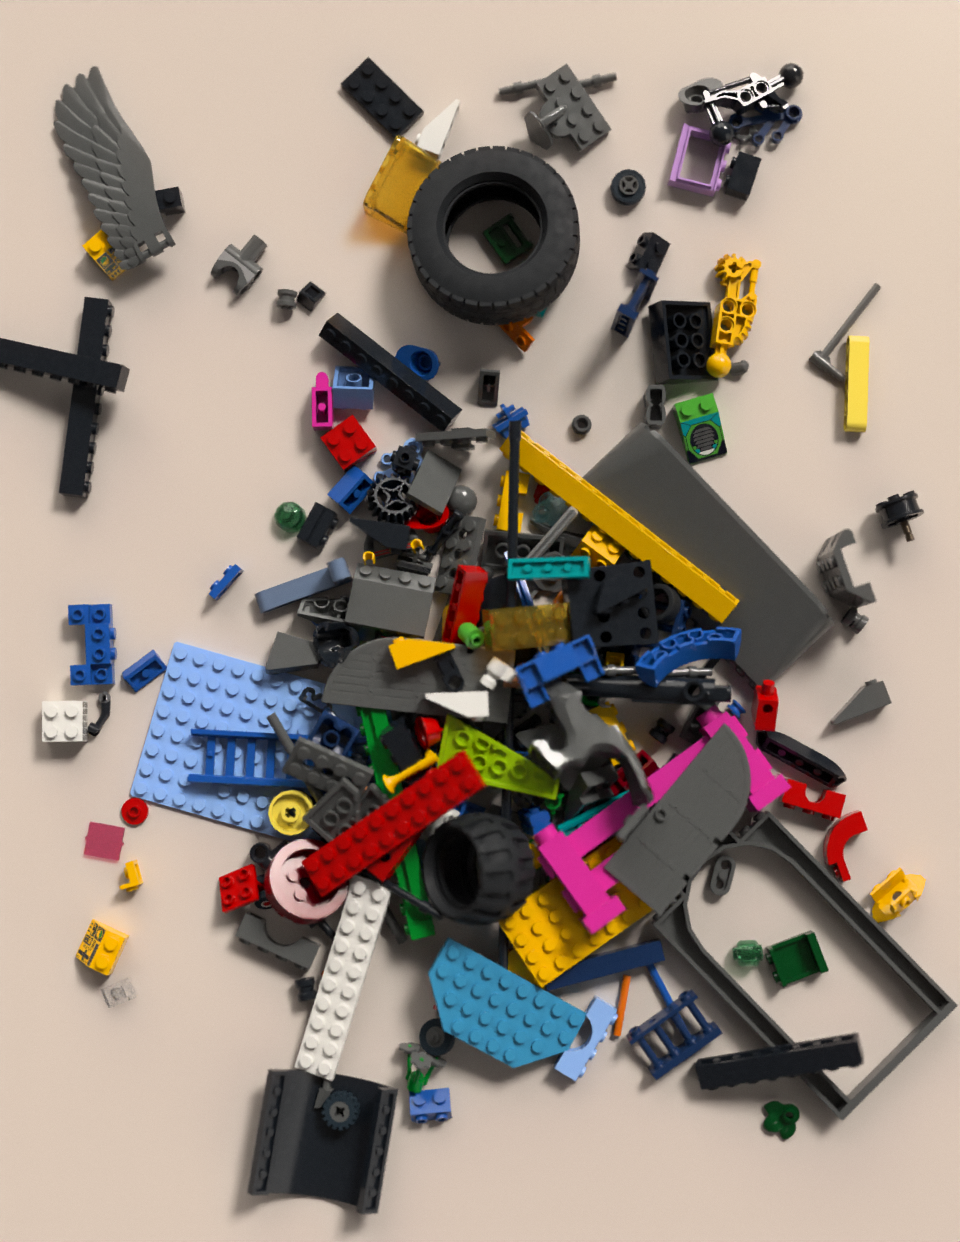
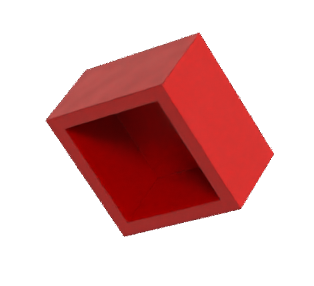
M353 414L320 437L345 473L353 465L356 466L377 451L375 444Z

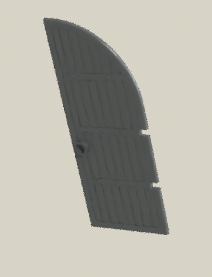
M399 637L376 639L353 649L343 663H338L331 672L321 701L324 703L447 716L449 713L456 718L472 719V717L464 716L425 698V693L451 692L447 689L442 679L445 676H442L436 664L438 661H434V658L439 655L400 669L396 668L389 645L393 644L392 640ZM454 644L455 649L449 652L452 654L464 679V687L459 692L488 691L489 716H484L483 721L507 723L511 687L504 688V680L498 679L497 685L491 690L483 685L480 679L483 675L487 674L486 667L493 656L499 658L513 669L515 650L479 647L473 649V653H467V645ZM453 677L449 680V686L452 689H458L461 686V680Z
M725 723L604 866L607 871L659 915L665 911L687 884L682 879L685 873L690 878L694 876L718 847L712 841L715 837L720 841L724 840L741 818L747 805L751 787L749 761L740 740Z

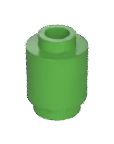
M463 623L458 628L459 639L469 648L476 649L483 644L484 634L473 623Z

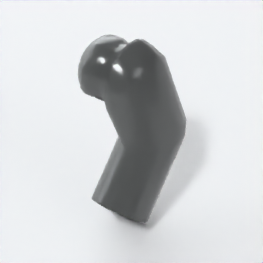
M745 360L731 363L729 374L734 376L746 373L749 363Z

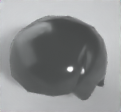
M455 486L447 502V507L453 513L454 510H459L464 515H468L476 507V494L467 486Z

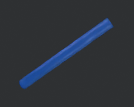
M645 965L666 1006H668L673 1000L655 965ZM678 1012L677 1015L680 1017V1019H681L682 1022L684 1023V1021H683V1019H682L680 1013Z

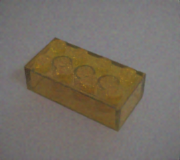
M567 603L482 610L486 651L551 646L562 642L564 644L571 643Z

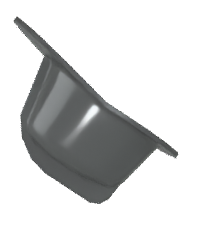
M704 78L682 88L679 91L678 97L683 102L687 114L702 113L699 110L704 101L702 93L705 90L711 91L724 85L718 79Z

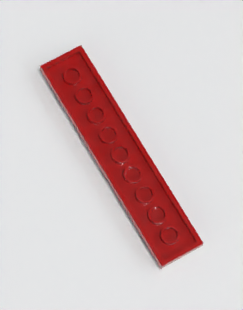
M462 750L301 861L320 896L324 897L487 785L466 751Z

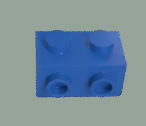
M449 1088L422 1090L420 1093L409 1091L412 1122L417 1124L426 1123L428 1120L444 1122L452 1118Z

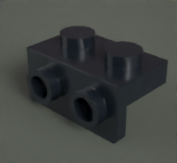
M654 232L642 233L637 240L634 252L629 258L627 268L640 271L641 268L644 270L650 269L657 275L670 247V243Z

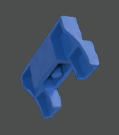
M112 604L68 605L69 625H85L86 665H70L71 686L115 684L114 660L117 659V649L114 648L113 640H116V628H113Z
M589 634L566 645L564 642L552 647L553 651L547 654L545 651H542L534 656V660L513 670L530 709L550 700L544 684L576 669H579L585 683L605 674Z

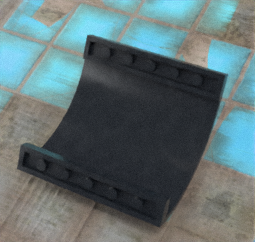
M268 1069L247 1193L252 1196L269 1195V1193L315 1196L357 1206V1212L360 1214L378 1213L398 1089L362 1078L335 1074L334 1080L331 1081V1088H334L332 1093L339 1090L353 1093L352 1096L357 1097V1102L360 1103L359 1109H361L357 1121L348 1129L335 1130L332 1129L331 1125H327V1121H324L323 1107L314 1108L319 1088L323 1087L322 1077L298 1069Z

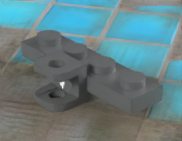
M453 428L451 431L416 433L415 441L423 443L424 447H435V444L440 443L442 446H451L455 450L467 451L475 450V445L471 444V441L488 443V440L496 439V431L487 428Z

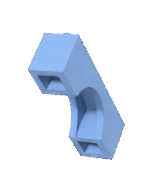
M596 995L585 1011L591 1024V1032L588 1039L581 1046L569 1048L568 1051L560 1053L554 1063V1069L574 1081L584 1075L587 1069L585 1064L588 1059L592 1060L597 1052L595 1047L598 1042L602 1043L608 1033L606 1032L608 1025H613L618 1016L616 1014V1007Z

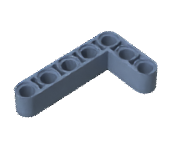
M342 557L328 562L327 568L268 588L254 595L260 612L266 613L300 601L302 598H308L353 581L347 561Z

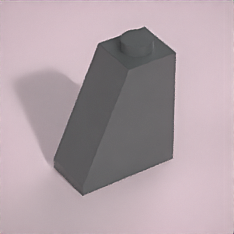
M277 632L265 670L266 674L271 675L318 669L322 661L317 657L318 653L315 652L316 649H314L312 641Z

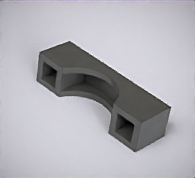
M249 911L245 913L235 935L239 937L240 942L247 945L253 943L258 946V950L264 953L269 951L275 953V957L279 960L286 962L288 959L294 962L295 967L302 970L311 968L321 944L304 936L292 944H280L269 936L266 928V919Z

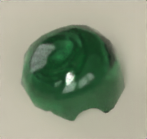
M291 501L284 502L278 506L274 514L277 526L287 533L299 532L307 519L305 510L297 503Z

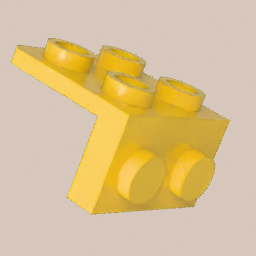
M593 525L570 557L588 556L590 558V568L608 566L616 563L625 548L616 545L612 538L601 533Z

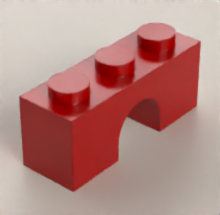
M785 778L791 788L779 796L778 801L783 802V807L794 810L795 806L803 808L802 812L814 815L815 812L822 814L821 818L832 821L834 817H841L846 795L823 789L821 797L817 801L811 802L806 797V783Z

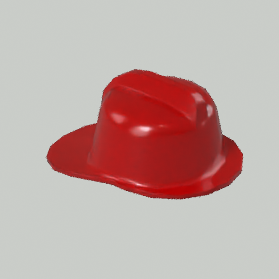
M420 505L419 510H416V516L412 517L409 522L405 520L404 525L410 526L411 529H422L429 534L437 533L446 523L449 517V509L446 506L443 514L439 517Z
M417 717L415 720V731L419 744L422 748L430 750V746L440 741L443 728L432 717Z

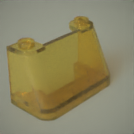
M398 134L363 202L365 214L407 234L408 216L413 198L425 178L428 179V175L435 168L439 169L438 166L442 162Z

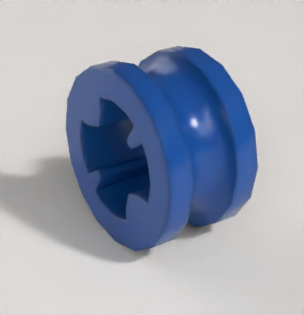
M734 699L731 705L728 704L726 706L738 719L741 718L740 715L742 713H746L745 709Z

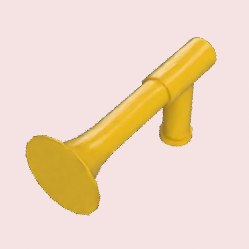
M427 750L423 760L395 776L389 777L383 774V781L391 793H395L394 789L398 783L433 765L439 759L432 750Z

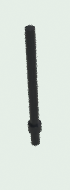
M367 868L360 872L416 906L418 911L423 914H429L439 921L443 919L442 913L435 910L428 901L420 900L389 880L381 881Z

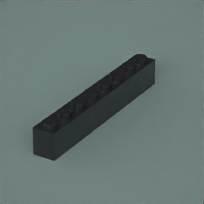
M339 313L326 321L319 336L440 431H446L455 422L462 411L455 403Z
M0 338V368L7 370L8 367H13L14 371L24 374L26 371H31V374L43 378L44 375H48L50 379L59 382L62 379H66L68 383L77 386L80 383H84L86 387L98 390V387H102L104 391L116 394L117 391L124 392L130 369L124 365Z
M857 1032L700 1058L697 1060L695 1068L701 1090L708 1089L713 1091L719 1087H736L743 1083L755 1084L761 1080L775 1081L780 1077L794 1078L799 1074L805 1073L813 1075L819 1071H836L842 1067L856 1068L864 1064V1053Z

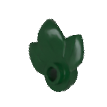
M770 1101L764 1105L769 1115L764 1120L763 1129L768 1132L779 1131L783 1140L790 1138L796 1131V1122L800 1117L798 1107L790 1103L782 1104L779 1101ZM791 1112L793 1116L788 1117L786 1116V1113Z

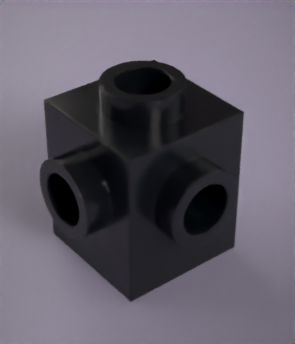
M399 445L398 450H394L390 458V462H393L392 470L399 475L401 474V476L411 477L413 470L417 471L420 460L417 459L418 452L410 446L405 445L402 447Z

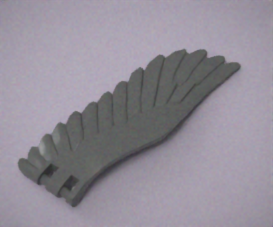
M93 66L90 69L88 78L84 74L79 73L76 77V87L72 88L70 85L65 84L62 89L63 100H56L55 112L58 121H54L53 124L58 136L66 143L62 145L66 155L75 161L73 168L83 178L81 180L82 185L90 193L88 194V199L96 207L93 212L96 218L103 223L100 227L109 236L107 241L115 249L114 256L122 261L119 266L123 270L133 269L146 262L147 258L163 253V249L169 246L173 247L176 243L168 232L159 210L151 160L117 110L98 66ZM163 233L166 239L159 242L156 236ZM146 243L148 249L141 252L139 247Z

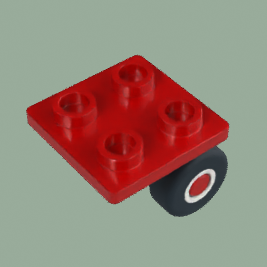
M249 864L219 878L222 912L225 914L253 902L259 909L272 908L265 894V874L256 876L254 864Z

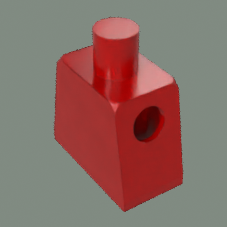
M763 680L762 686L757 685L755 687L751 706L754 730L775 731L779 699L776 687H774L775 682L772 680Z

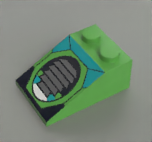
M713 393L674 404L672 410L689 464L727 454L719 411Z

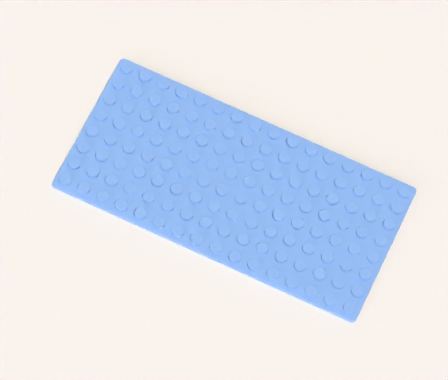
M175 642L130 794L137 798L292 842L300 839H315L323 842L311 826L299 834L286 835L277 831L269 819L270 803L275 796L284 791L293 789L303 791L310 796L315 805L316 802L308 788L190 782L188 777L189 774L205 775L208 737L191 736V729L275 733L266 718L275 712L287 734L310 735L322 713L301 702L298 698L306 687L314 688L315 695L318 693L323 694L326 684L289 673L266 674L265 666ZM306 693L308 696L307 701L321 709L327 706L326 703L321 702L322 699L312 701L311 693ZM331 703L333 706L332 710L340 719L360 730V724H363L362 716H357L355 706ZM386 710L390 724L393 722L391 710ZM475 726V729L481 732V729ZM360 730L357 735V738H366V736L362 737ZM216 737L214 775L225 776L228 738ZM236 738L234 776L246 777L248 739ZM256 739L254 777L266 778L268 740ZM276 741L274 778L286 779V773H283L282 769L287 761V752L281 742ZM357 745L356 753L363 754V757H368L366 756L364 745ZM321 790V792H322L323 795H325V794L327 793V792ZM295 808L289 810L290 815H296ZM419 838L416 841L421 869L423 870L422 855L427 841ZM387 853V854H386V857H387V860H389V859H390V856H389L388 853Z

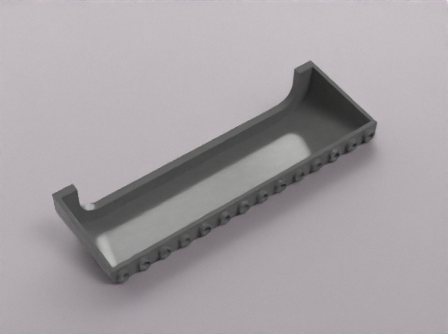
M640 422L582 477L717 582L723 590L728 591L740 600L724 622L721 623L712 620L708 616L709 613L704 609L694 606L693 600L689 597H684L678 593L680 600H686L691 603L692 612L689 618L695 623L693 625L695 629L702 628V631L716 630V627H731L742 630L741 644L736 660H725L728 663L732 662L736 666L735 671L741 677H747L750 681L748 684L754 691L757 685L762 686L763 680L775 681L834 626L833 618L829 617L827 614L828 610L689 463L655 430L651 431L647 424ZM625 548L626 552H624V554L630 561L635 560L636 562H641L640 559L637 560L633 558L628 553L629 550ZM638 567V569L644 574V570L641 567ZM655 571L652 572L653 585L665 584L676 591L677 588L675 586L665 583L660 578L661 575Z

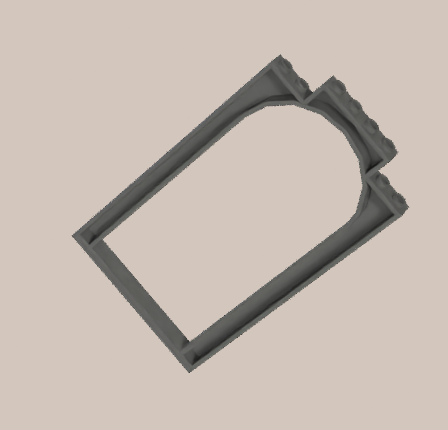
M760 811L754 816V822L750 826L745 825L739 831V837L732 831L729 832L723 841L715 837L712 842L718 847L706 861L724 849L752 845L770 849L789 862L932 1010L848 1096L823 1071L813 1075L808 1073L798 1075L843 1121L958 1005L769 811ZM702 866L692 878L685 873L682 879L687 884L679 892L680 895L675 897L661 915L656 912L652 917L653 921L651 923L770 1047L795 1043L700 943L691 928L687 903L692 881Z

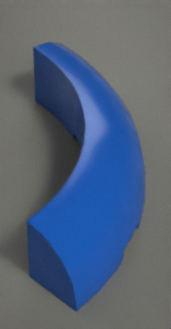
M716 627V630L702 631V628H697L672 635L660 641L653 650H648L643 654L635 665L637 675L646 684L656 688L666 675L685 664L704 659L736 660L740 649L742 630L731 627Z

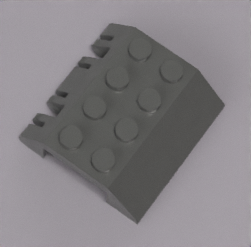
M844 529L826 539L817 557L816 567L819 574L823 575L825 592H829L830 597L856 609L877 601L870 582L856 587L853 585L841 549L856 543L853 532L850 529Z

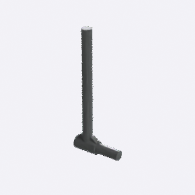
M877 283L868 291L824 350L815 351L809 358L816 366L823 371L826 370L840 382L845 378V375L830 364V357L828 356L881 289V286Z

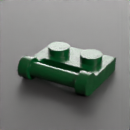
M511 213L483 231V236L505 266L534 246L531 240L528 241L514 221L515 218ZM505 225L509 226L511 231L522 244L520 247L516 246V244L511 239L509 234L503 228Z

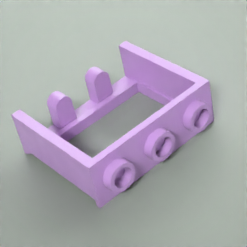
M684 123L668 186L713 197L715 191L720 190L722 180L719 179L720 172L724 173L727 163L724 160L725 153L729 154L731 143L726 146H719L710 184L682 178L680 173L689 137L693 136L711 141L709 130L689 126Z

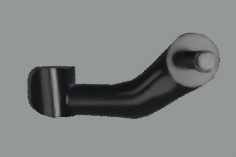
M106 691L98 697L101 706L99 719L96 723L91 722L88 726L87 732L92 736H97L100 733L101 727L110 716L111 696Z

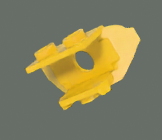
M900 867L897 870L891 871L887 879L881 884L874 886L870 893L874 901L872 918L877 923L900 917V913L915 899L919 900L926 880L921 875H905ZM895 893H902L895 901H893L892 897Z

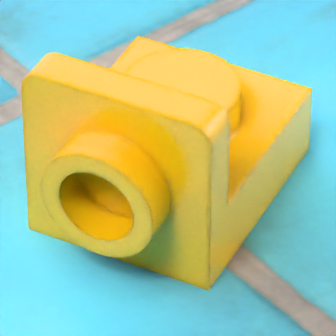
M134 860L125 863L124 873L126 879L130 880V883L120 885V890L126 888V892L138 889V885L143 883L138 861Z

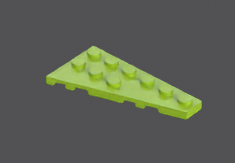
M447 714L437 767L460 751L465 750L486 785L556 800L560 778L556 781L553 780L537 764L451 714Z

